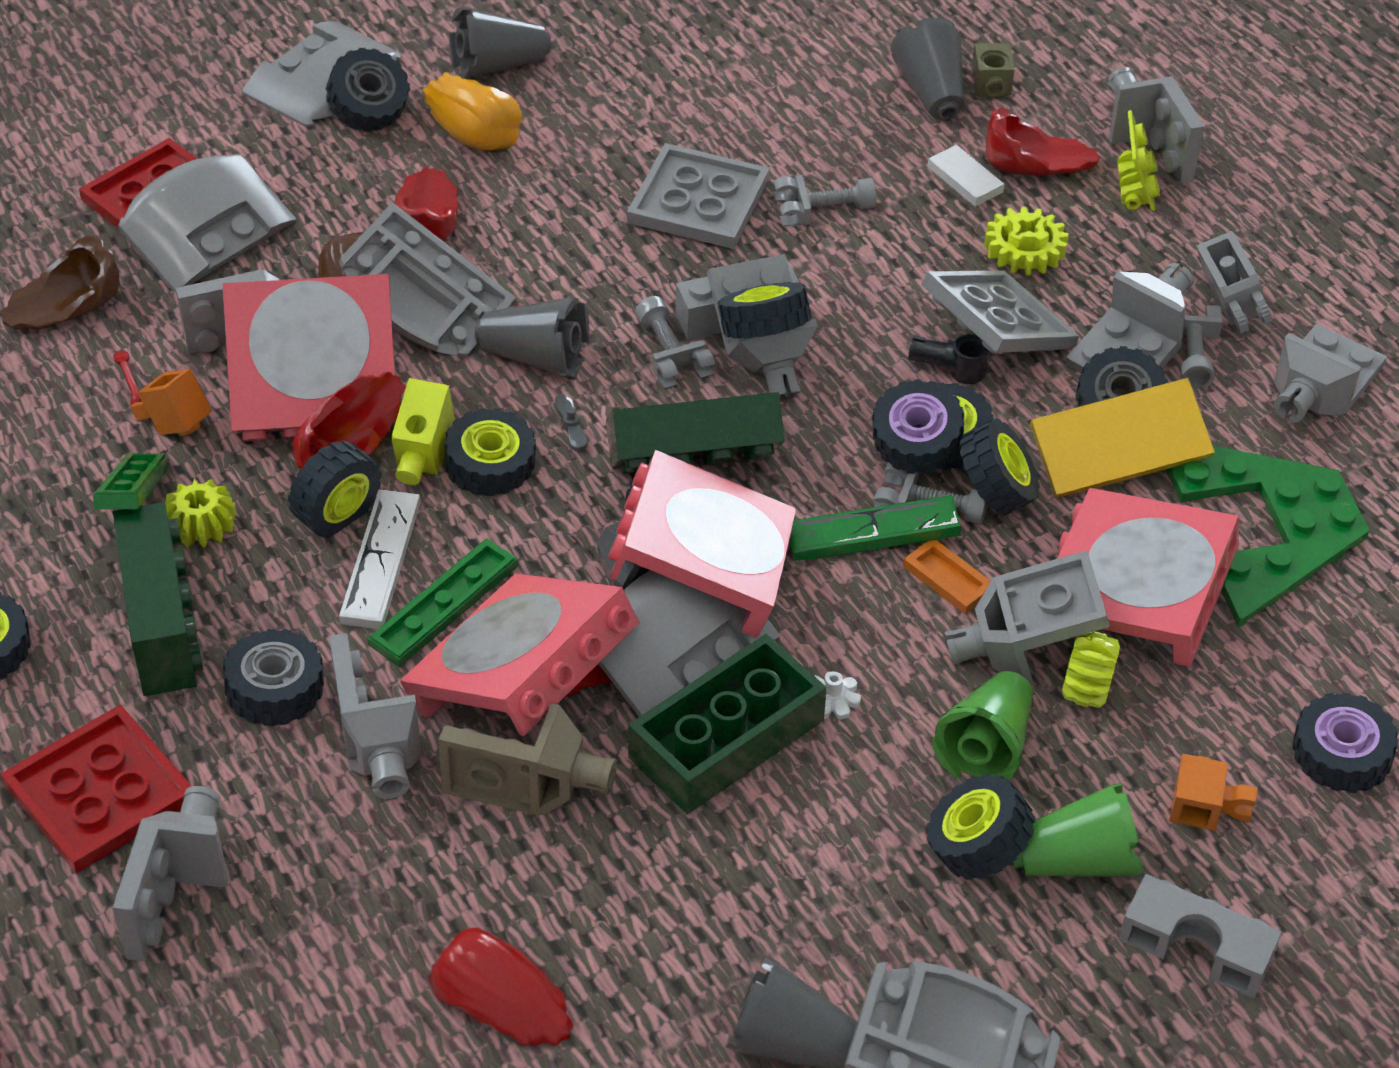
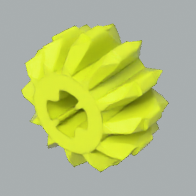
M194 478L192 485L178 484L176 493L166 494L165 504L168 519L177 518L180 537L187 549L197 540L205 550L208 543L207 539L212 538L221 544L223 533H233L235 515L237 513L235 502H232V497H230L226 486H217L212 479L204 484H199Z
M1096 631L1076 636L1062 688L1064 699L1087 708L1088 706L1100 708L1106 703L1120 650L1117 639L1107 637V634Z

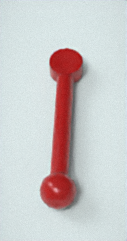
M118 351L113 355L115 363L120 364L132 394L130 403L132 405L135 402H142L137 393L139 392L128 365L130 360L129 353L127 351Z

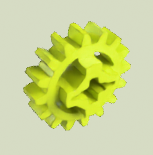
M1022 207L1020 213H1015L1014 210L1008 208L1006 216L997 213L994 216V222H988L984 248L988 249L989 259L998 258V267L1010 265L1011 273L1017 272L1020 268L1024 269L1026 275H1031L1032 269H1037L1040 273L1044 274L1046 273L1047 265L1057 268L1059 260H1064L1068 233L1064 232L1065 225L1063 223L1054 224L1055 216L1053 214L1044 217L1041 215V209L1035 210L1034 213H1028L1027 208Z

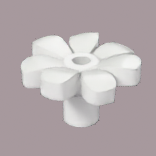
M833 671L825 674V680L814 675L827 687L824 719L828 718L832 711L838 719H845L850 716L849 707L858 708L860 706L861 695L854 693L857 690V681L853 677L843 679L840 673Z

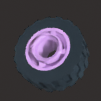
M915 379L912 382H900L894 388L890 387L885 391L883 397H879L876 402V409H873L872 426L876 451L880 452L881 458L886 463L892 464L893 468L905 470L907 473L923 472L925 474L931 473V470H939L945 467L946 463L952 462L956 458L957 451L961 450L960 440H962V435L964 434L963 407L959 405L960 400L956 395L953 396L950 393V389L945 386L941 387L937 385V382L930 380L929 382H924L921 379ZM921 425V426H924V427L915 428V427H912V426Z
M1344 692L1342 694H1325V697L1320 699L1317 697L1312 700L1308 707L1305 706L1301 711L1293 739L1294 758L1297 764L1301 765L1302 771L1307 776H1311L1317 784L1328 786L1331 788L1330 790L1338 792L1343 790L1348 791V793H1357L1359 790H1371L1376 784L1380 785L1385 780L1386 774H1389L1398 745V740H1396L1398 736L1397 726L1393 725V718L1389 713L1386 714L1382 710V706L1367 700V697L1361 695L1358 697Z

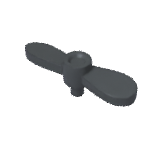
M564 394L557 395L555 407L563 419V428L568 431L570 447L576 452H582L587 448L588 439L580 427L579 415L575 413L573 402L568 396Z

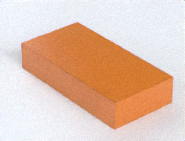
M937 540L927 541L905 557L903 561V567L965 615L977 606L991 580Z

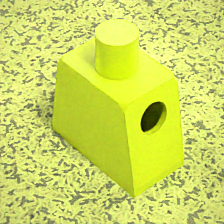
M412 378L408 380L392 433V444L398 467L395 476L404 484L417 485L420 482L422 473L437 475L445 458L446 432L449 427H452L455 420L449 385Z

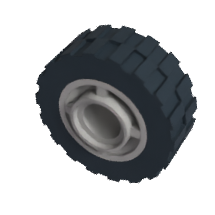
M267 629V631L263 632L256 631L250 633V636L242 637L238 640L237 644L228 650L227 659H224L223 677L227 703L230 708H234L235 714L240 718L243 716L248 722L272 726V724L286 725L296 719L298 721L305 717L309 710L312 711L316 707L317 700L321 699L323 694L324 678L321 653L317 652V646L313 642H309L306 636L292 633L291 630Z

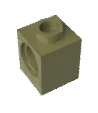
M974 43L971 69L976 96L999 97L1001 95H1011L1015 68L1010 43Z

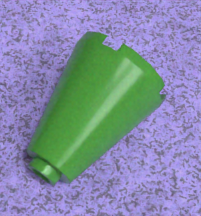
M999 672L941 716L935 727V737L932 740L933 750L939 763L952 776L959 778L962 771L977 778L985 774L990 776L1000 775L1005 780L1012 778L1021 762L1033 700V689L1028 680L1016 672Z
M1122 783L1112 784L1036 819L1033 824L1034 833L1027 843V848L1013 862L1014 868L1024 867L1026 876L1136 877L1143 875L1141 856L1136 857L1134 852L1138 838L1126 792H1123Z

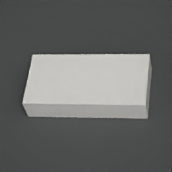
M957 145L928 158V168L974 206L1004 191V183Z

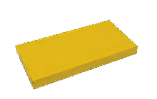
M1188 378L1035 418L1030 422V427L1055 498L1088 491L1089 488L1095 489L1187 464L1188 462L1213 457L1215 453Z

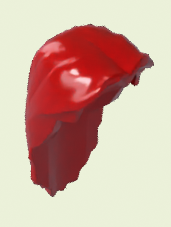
M1003 107L991 111L985 140L986 157L992 167L999 171L1019 175L1069 174L1091 169L1099 163L1100 156L1097 155V150L1087 147L1076 139L1047 136L1039 127L1020 121L1019 115L1010 114L1008 109Z
M423 167L422 171L405 177L404 184L399 189L394 201L396 206L443 242L447 241V238L451 236L457 227L458 222L456 220L459 205L456 197L458 188L446 177L444 170L438 171L436 168L429 169Z
M389 371L383 372L379 376H374L373 374L368 376L360 375L351 383L339 388L307 417L294 437L292 446L297 466L302 469L307 463L306 461L311 456L317 454L318 450L323 447L326 448L336 441L338 443L342 441L353 443L369 456L388 434L391 425L397 420L402 403L401 395L406 389V385L401 382L400 376H394Z
M478 927L466 928L454 937V940L451 941L448 947L441 952L436 963L432 965L429 980L435 997L444 1001L447 1005L456 1006L471 1016L476 1022L493 1026L497 1031L513 1037L522 1046H539L540 1044L557 1046L562 1040L570 1039L569 1031L574 1028L571 1018L566 1014L568 1009L563 992L550 981L546 972L536 966L521 950L499 937Z

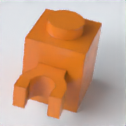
M191 369L163 372L137 392L142 402H135L130 406L136 420L151 418L159 435L177 433L179 436H186L200 428V421L212 412Z
M1182 754L1175 780L1169 821L1216 831L1220 813H1226L1237 820L1250 822L1252 808L1256 804L1258 787L1250 785H1225L1228 768L1227 762L1212 760L1204 756Z

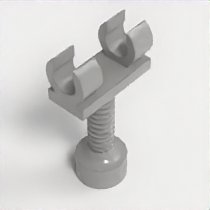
M796 175L795 179L783 176L773 182L776 190L774 192L776 202L787 201L780 206L782 213L780 219L783 227L811 224V207H819V205H837V203L844 204L852 203L853 201L858 204L860 209L876 207V190L873 178L857 179L856 185L852 189L827 190L826 192H811V194L806 190L802 175Z
M651 296L645 298L637 305L635 315L642 327L645 329L653 328L665 351L653 354L652 370L664 389L678 385L674 379V376H678V367L693 364L700 378L715 374L710 367L715 365V361L710 350L706 349L704 340L680 345L667 323L670 312L661 297Z
M1205 305L1206 316L1184 315L1182 336L1187 339L1188 358L1183 361L1181 371L1182 379L1189 378L1191 387H1208L1214 381L1213 363L1204 356L1202 338L1219 339L1223 323L1221 306Z
M887 462L884 472H887L884 482L903 488L900 494L889 487L877 489L873 501H876L874 507L952 495L956 510H961L965 514V521L983 524L988 505L979 496L976 489H972L970 494L963 497L961 494H951L950 492L938 491V489L934 490V488L930 489L929 487L927 489L926 487L922 488V486L918 487L919 472L912 474L902 469L897 470L892 467V464Z

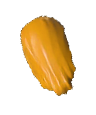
M448 72L443 73V76H440L438 80H430L428 85L422 89L425 94L424 101L431 108L430 113L434 120L458 142L484 151L509 148L516 144L519 136V126L522 122V111L518 102L511 95L501 92L494 87L484 86L475 80L453 76Z

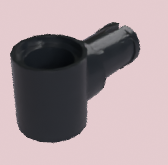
M976 334L961 335L955 341L949 340L948 343L914 335L909 349L908 360L942 367V371L950 372L956 381L963 384H975L982 381L986 375L989 350L983 346V340Z

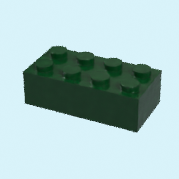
M779 392L614 409L606 419L612 468L622 467L623 475L635 474L641 462L649 465L655 450L688 464L692 463L693 459L703 458L704 465L708 466L728 463V459H732L734 455L744 454V461L767 459L769 455L775 453L776 448L785 442Z
M165 502L140 506L139 509L114 510L112 513L130 638L143 696L197 687L195 672L204 669L199 644L190 645V643L198 642V633L194 611L185 612L186 609H192L193 603L188 579L180 580L179 578L187 576V567L183 547L174 548V545L182 544L177 518L168 519Z
M766 633L629 723L628 758L688 815L823 722L827 687Z

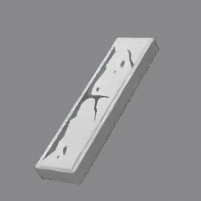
M378 490L340 611L339 619L341 625L378 629L385 623L421 503L420 494Z

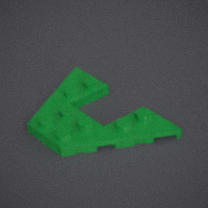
M1212 445L1215 451L1213 457L1166 469L1180 502L1259 490L1285 543L1236 551L1221 592L1237 627L1245 625L1246 621L1267 606L1275 604L1284 594L1292 592L1312 578L1314 573L1327 564H1332L1342 557L1344 552L1350 548H1355L1368 538L1370 530L1339 470Z

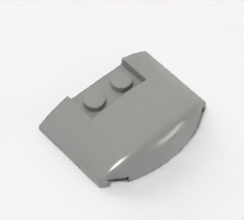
M337 21L321 22L312 25L313 33L274 62L269 63L264 60L252 74L241 92L248 98L307 128L315 126L312 120L329 116L333 120L338 118L330 110V104L326 101L327 91L325 90L333 65L336 64L340 56L343 57L347 51H355L358 48L365 47L371 50L372 48L378 49L384 54L388 53L391 55V58L395 61H400L401 53ZM363 88L367 92H373L368 88Z
M240 154L214 155L192 160L159 176L133 199L125 218H121L118 229L166 285L176 293L175 288L195 283L293 224L297 219Z
M391 203L339 260V264L344 269L346 276L388 274L391 289L392 329L424 348L443 354H457L456 357H467L478 344L475 339V325L485 312L508 308L516 298L394 203Z
M650 570L624 589L639 624L598 664L640 717L767 633L773 640H776L780 634L768 619L758 638L745 634L741 630L746 609Z
M887 962L877 963L873 969L844 1068H1054L1061 1038L1054 1030L1050 1032L1047 1038L1035 1022L1029 1018L1033 1012L1031 1008L1008 992L976 976L945 966L924 962H912L909 968L885 971Z

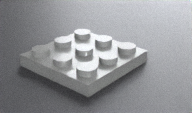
M665 143L627 211V223L735 249L769 181L770 168Z
M1004 270L927 271L921 283L933 295L932 299L935 303L951 311L957 317V322L981 338L983 346L991 352L1003 354L1004 352L1028 353L1029 351L1042 350L1053 352L1054 350L1073 349L1080 337Z

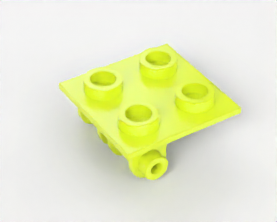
M1132 110L1128 111L1132 151L1126 150L1118 158L1121 202L1130 210L1137 209L1140 205L1149 204L1151 210L1155 211L1154 197L1160 196V189L1155 174L1152 175L1151 173L1158 171L1153 151H1147L1144 145H1148V140L1143 123L1136 124Z

